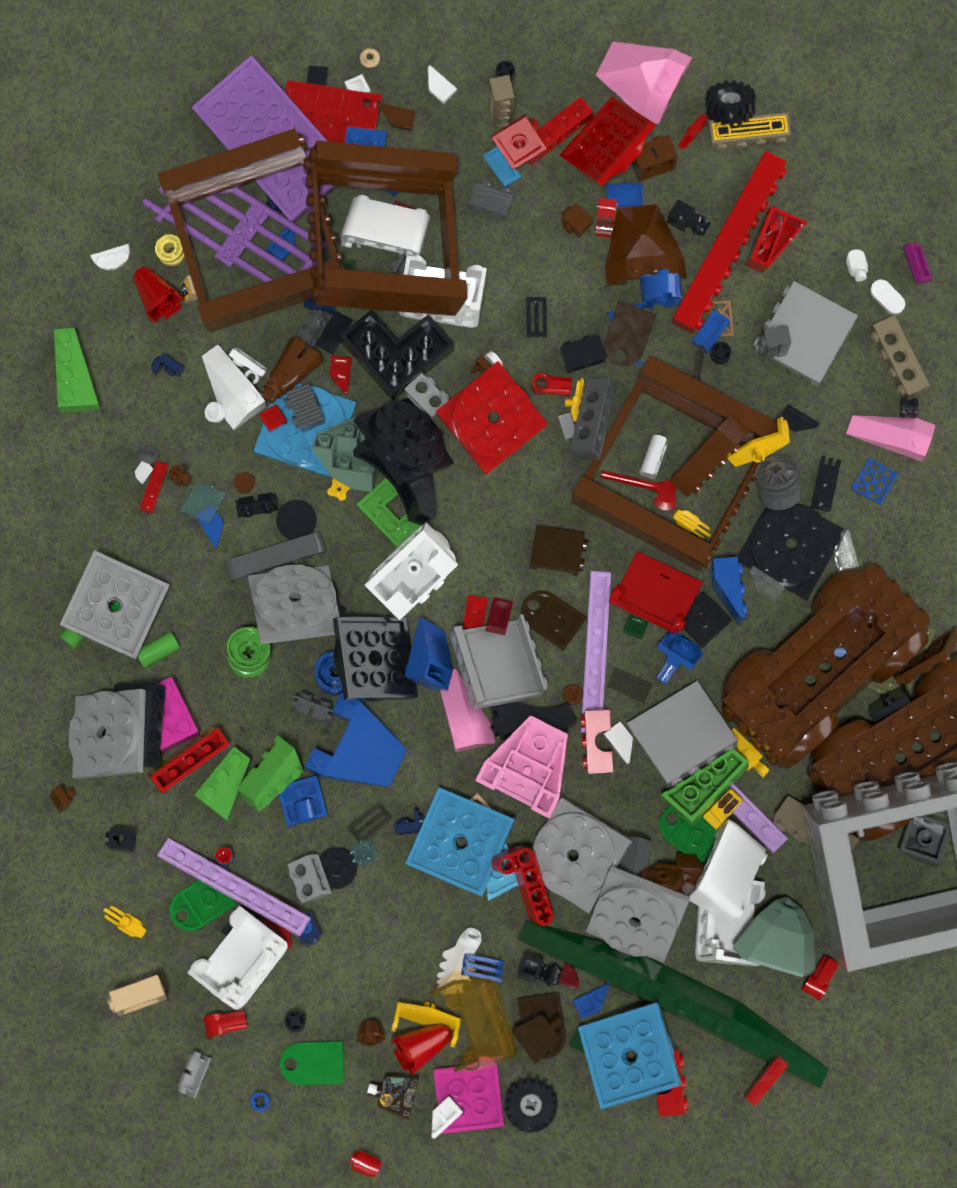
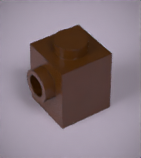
M575 203L572 207L568 206L563 211L562 227L571 234L573 232L580 238L593 225V218Z

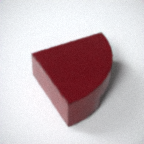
M565 963L559 983L578 990L579 979L577 973L572 966Z

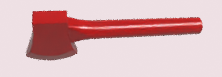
M602 470L600 478L659 493L653 502L659 509L670 511L676 508V486L669 480L664 479V482L659 483Z

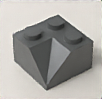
M925 815L913 818L906 824L900 852L918 862L935 868L938 867L950 835L949 824Z

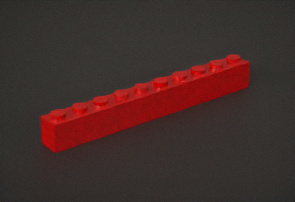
M765 150L676 311L672 324L692 334L696 329H701L705 321L702 319L704 313L709 314L714 305L711 302L714 295L718 297L723 288L720 284L723 279L727 280L733 270L730 268L733 262L737 263L742 254L739 250L742 245H747L751 237L748 235L751 228L756 229L760 221L757 218L760 212L764 213L769 205L767 201L769 195L774 196L777 191L778 185L776 183L778 179L783 180L788 170L785 168L786 160Z

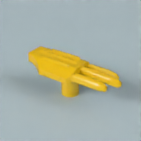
M583 378L577 381L573 399H565V406L571 407L574 422H577L578 407L583 397Z
M677 509L672 516L676 520V524L686 531L692 532L704 539L703 535L695 531L697 529L707 537H711L710 533L698 525L700 524L709 531H711V528L688 510Z
M110 906V908L123 916L122 918L107 908L104 909L106 913L120 921L118 923L109 916L104 915L108 921L118 926V929L131 937L142 939L147 930L144 929L141 921L128 913L125 914L114 906Z

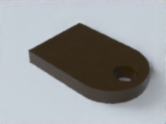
M618 301L604 342V351L608 360L622 367L631 366L638 362L644 353L656 314ZM622 350L626 353L627 358L625 361L621 362L616 359L615 354L617 351Z
M548 591L531 593L526 597L521 608V615L523 614L525 621L528 622L529 628L562 651L567 648L587 619L585 615ZM529 601H537L539 608L536 611L529 610L527 607Z
M559 993L517 999L521 1025L540 1015H543L547 1021L558 1015L563 1021ZM564 1026L556 1031L560 1040L554 1045L551 1053L546 1054L542 1059L553 1058L561 1052L566 1040Z

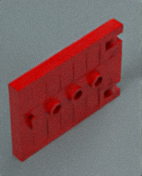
M291 80L287 81L285 94L329 142L345 143L347 127L372 130L377 128L380 113L377 105L382 103L383 98L381 94ZM365 102L370 103L369 107L364 106Z

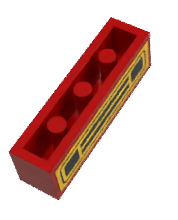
M212 726L161 763L158 768H154L147 773V776L157 790L163 794L230 744L219 728Z

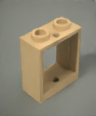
M156 975L109 992L111 998L107 1000L111 1011L122 1016L166 1000L167 996L161 979Z

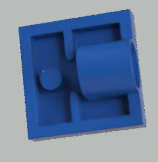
M317 775L294 781L279 794L287 827L328 816Z

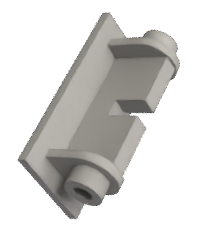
M193 1051L192 1055H189L185 1069L190 1070V1073L186 1074L183 1072L177 1085L179 1087L178 1092L196 1097L208 1069L210 1057Z

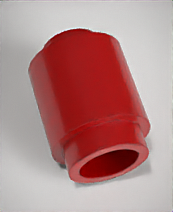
M359 1150L358 1153L353 1152L349 1164L352 1165L351 1170L367 1177L372 1176L375 1178L382 1162L377 1157Z

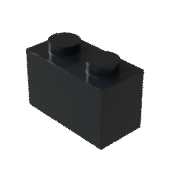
M587 335L582 340L576 342L570 340L563 343V346L560 347V353L567 374L606 362V354L599 335Z

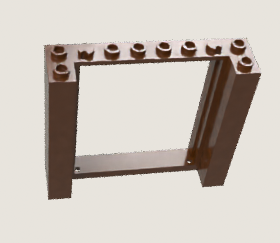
M296 128L158 173L163 193L169 202L199 304L197 306L202 323L210 333L314 299L311 295L314 284L313 279L310 277V267L209 301L180 207L181 205L303 165L304 168V159L307 158L305 151L309 149L303 134H299ZM318 193L319 219L332 261L322 264L323 270L325 268L346 270L343 264H340V262H343L340 250L336 251L334 245L337 243L334 231L330 232L328 226L332 224L328 213H324L323 206H326L324 197Z
M317 140L313 148H310L308 157L304 159V170H307L305 187L308 188L306 205L309 206L307 223L310 224L308 241L311 242L309 259L312 260L310 277L313 279L314 284L311 295L314 297L315 305L455 316L468 298L466 280L459 279L451 182L458 172L456 154ZM317 184L438 195L445 278L330 268L323 270Z
M650 355L640 372L636 385L604 440L600 460H593L585 476L581 477L572 494L571 503L700 572L703 567L707 569L714 554L711 551L718 549L722 541L719 539L721 533L726 534L731 525L728 520L731 515L736 516L740 505H738L739 500L746 498L750 490L747 486L750 480L755 481V469L760 462L753 461L709 543L593 482V479L642 392L715 431L730 414H733L749 429L739 442L742 445L751 440L778 432V425L776 421Z

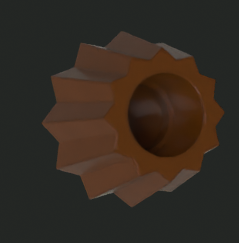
M373 1020L362 1022L359 1025L356 1042L366 1046H375L377 1043L384 1041L385 1034L380 1023Z

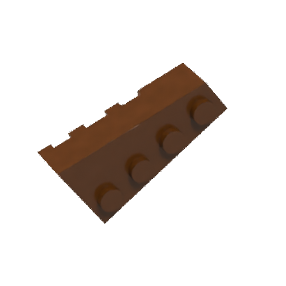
M730 414L721 426L670 479V482L686 497L692 492L696 494L704 486L701 482L704 479L709 481L716 473L714 468L716 466L721 468L728 460L726 456L729 452L733 455L740 448L738 443L749 429L733 414Z

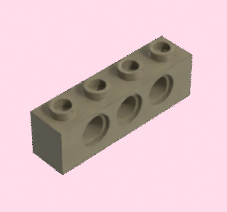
M509 75L489 79L488 109L493 129L498 128L500 130L513 122L514 93Z
M895 315L873 324L870 337L873 343L878 344L880 348L879 355L883 361L886 360L889 366L887 368L888 373L892 379L895 378L898 384L896 388L899 395L904 396L908 400L928 391L930 384ZM885 338L893 339L894 344H887ZM893 356H901L903 362L895 361ZM908 373L912 376V379L906 380L902 374Z

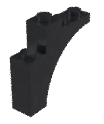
M364 439L353 449L354 457L373 466L392 484L402 500L409 522L423 525L425 522L429 523L436 517L432 475H427L398 486L367 440Z
M515 702L488 707L492 715H497V717L491 719L492 725L490 729L494 737L499 736L500 740L511 736L529 716H533L561 731H565L577 723L568 704L549 709L530 708Z

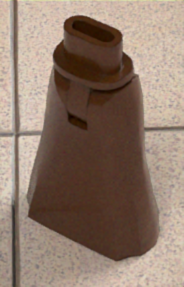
M290 337L264 384V390L260 393L264 399L272 404L277 398L280 399L284 396L286 391L293 389L304 377L323 362L320 353L312 347H308L305 351L306 343L298 337Z

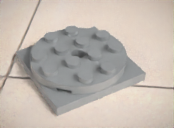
M94 550L59 626L135 660L168 590L169 584ZM111 601H117L120 604V609L116 612H111L108 604Z
M302 564L277 567L268 573L248 575V584L260 644L335 635L333 619L340 617L329 565L308 567ZM292 598H297V599H300V600H299V601H296V602H293V601H291L290 599H292Z
M146 690L102 691L92 695L76 696L75 714L70 721L69 749L73 757L72 778L86 779L143 773ZM104 729H106L105 736H103Z
M561 798L551 817L538 833L531 850L535 855L543 884L552 892L561 895L584 911L591 913L597 904L611 866L618 868L633 841L568 800ZM573 849L579 853L576 861H571L569 858V851Z
M611 866L586 933L604 939L610 947L634 957L647 956L664 963L690 897ZM632 917L638 918L640 922L634 921Z

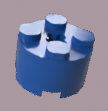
M664 269L657 271L655 275L646 274L640 277L642 303L645 308L653 309V305H663L664 308L673 307L680 304L679 300H683L679 274L669 273V270Z
M327 652L319 657L315 664L314 675L316 684L327 695L340 696L341 692L343 693L342 682L339 677H332L331 674L333 670L336 672L334 652Z

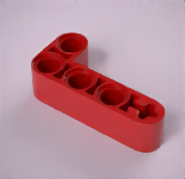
M516 846L496 854L491 860L492 869L505 875L515 874L530 921L542 926L550 924L553 919V912L533 851ZM524 852V859L520 861V854ZM505 859L506 866L502 869L501 862ZM530 871V879L526 881V874ZM536 891L537 896L532 900V894Z

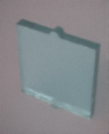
M197 482L180 511L193 517L194 520L198 519L210 524L227 494L215 489L212 485L207 486Z

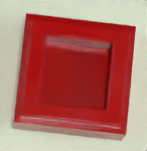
M277 404L259 414L269 433L287 423Z

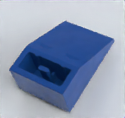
M738 557L713 559L710 566L712 588L737 626H739L745 619V615H747L746 603H742L745 587L744 583H740L741 575H743L742 563H738Z
M419 618L405 677L430 690L448 691L453 671L446 633L427 620Z

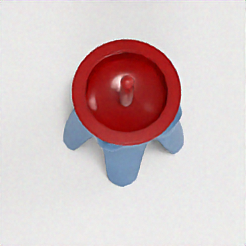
M222 847L216 851V865L219 863L222 864L223 869H228V862L235 863L236 858L232 856L231 849Z

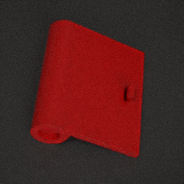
M637 551L620 585L614 588L609 603L673 634L681 633L686 624L684 619L703 582Z

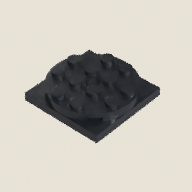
M410 398L384 403L380 408L358 415L353 420L398 486L446 469L454 463L445 450L442 432L427 413L414 406Z
M798 503L785 510H772L766 507L739 553L738 563H742L748 569L807 601L847 530L821 517L813 509ZM795 539L797 547L789 549L786 546V541Z
M336 617L333 619L336 639L334 664L337 675L342 682L344 700L376 702L382 700L415 699L418 697L416 682L405 677L411 653L406 617H402L400 620L397 617ZM369 656L374 660L373 665L369 662Z

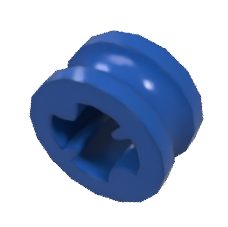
M257 1092L251 1098V1106L255 1111L263 1112L270 1105L269 1097L263 1092ZM260 1096L265 1097L264 1102L266 1105L264 1107L261 1105V1108L256 1107V1097L259 1099Z

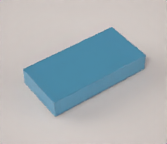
M497 146L482 155L504 188L521 178L516 168L512 169Z

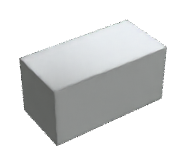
M569 412L559 415L558 422L564 441H570L574 435V423Z

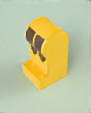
M731 789L703 817L717 830L744 800Z

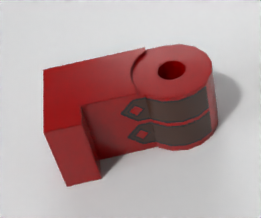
M599 198L595 236L611 238L617 200Z

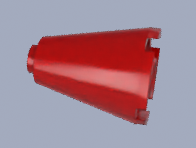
M140 267L135 271L133 280L147 317L151 322L158 323V319L164 316L166 320L180 310L182 307L180 302L181 300L184 301V299L176 289L149 267Z
M438 1024L396 1035L391 1038V1045L395 1044L396 1050L393 1052L403 1070H409L408 1075H413L450 1043L452 1035L447 1026Z

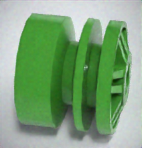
M243 627L236 630L230 636L227 642V661L230 669L235 674L244 678L259 676L267 669L270 663V643L260 644L257 628ZM246 652H250L251 658H247Z

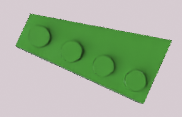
M75 328L54 329L57 401L60 413L100 411Z
M731 749L702 770L700 769L695 772L694 775L685 781H681L671 790L661 794L662 801L693 828L749 768V762L735 749Z

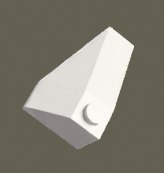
M216 345L202 356L217 403H221L225 407L226 414L224 419L233 430L266 407L263 397L219 345Z

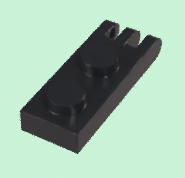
M821 456L810 508L831 512L841 460L837 459L836 467L832 466L833 458L829 457L828 465H825L826 458Z

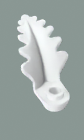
M467 928L462 932L456 945L443 952V957L447 961L439 964L444 972L437 974V977L442 979L436 981L439 984L437 988L440 990L441 995H450L451 991L456 992V986L462 988L460 979L469 980V976L461 975L464 954L474 955L482 941L481 933L477 929ZM468 959V963L476 964L474 960ZM467 967V971H476V969Z

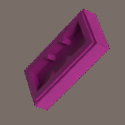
M908 243L904 245L909 261L908 266L912 271L915 283L931 282L932 277L921 244Z

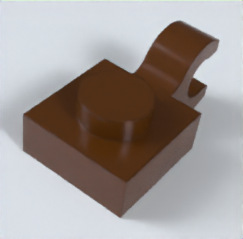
M179 464L177 466L173 465L169 470L170 480L177 486L184 485L187 487L191 482L190 476L185 473V468Z

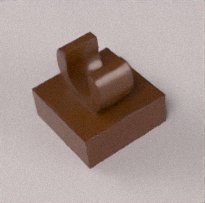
M481 355L476 359V365L470 369V373L473 374L475 371H479L482 374L491 365Z
M58 786L52 790L49 796L58 812L61 813L69 807L70 800L76 794L72 788L63 791L62 787Z

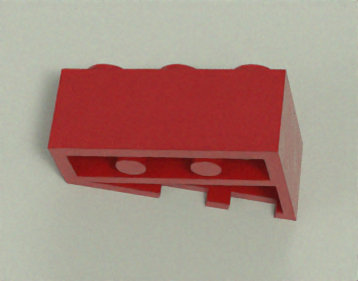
M771 206L764 215L745 266L764 273L808 222Z

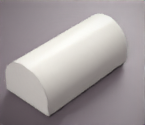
M652 435L639 472L640 475L653 480L656 479L668 445L666 437Z

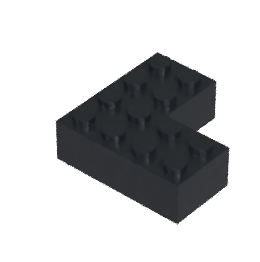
M370 310L340 334L342 345L392 401L404 392V388L421 373L425 375L454 351V343L429 315H426L401 337L396 339Z

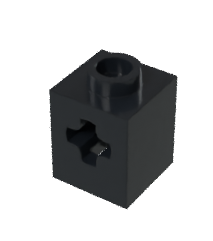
M110 827V832H106L105 845H108V849L112 851L134 853L137 832L135 829ZM122 835L125 841H121V844H118L115 839Z

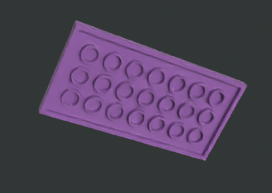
M252 55L192 107L228 150L296 128L299 134H303L309 149L305 151L307 157L310 148H313L317 140L327 141ZM303 165L256 180L292 223L309 209V206L306 205L308 188L305 187L306 174ZM320 184L318 188L319 195L322 194L324 196L334 185Z

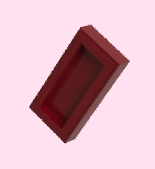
M493 597L485 631L505 636L513 601Z

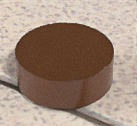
M243 472L236 476L234 485L238 492L247 494L254 489L255 481L251 474Z
M576 684L566 686L562 693L563 700L569 705L579 704L583 698L582 689Z

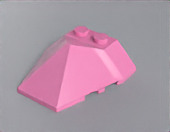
M612 42L596 76L633 110L659 125L667 110L668 102L681 76L685 74L692 57L675 49Z
M529 716L484 762L475 781L492 790L497 789L531 806L532 810L550 818L560 797L568 734L533 716Z

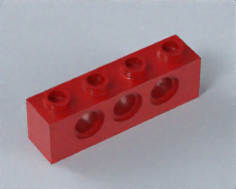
M581 97L537 130L547 149L527 161L531 167L592 119L593 110Z

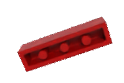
M156 461L140 505V511L153 514L169 469L167 464Z
M776 1054L744 1093L745 1099L756 1106L787 1068V1061Z

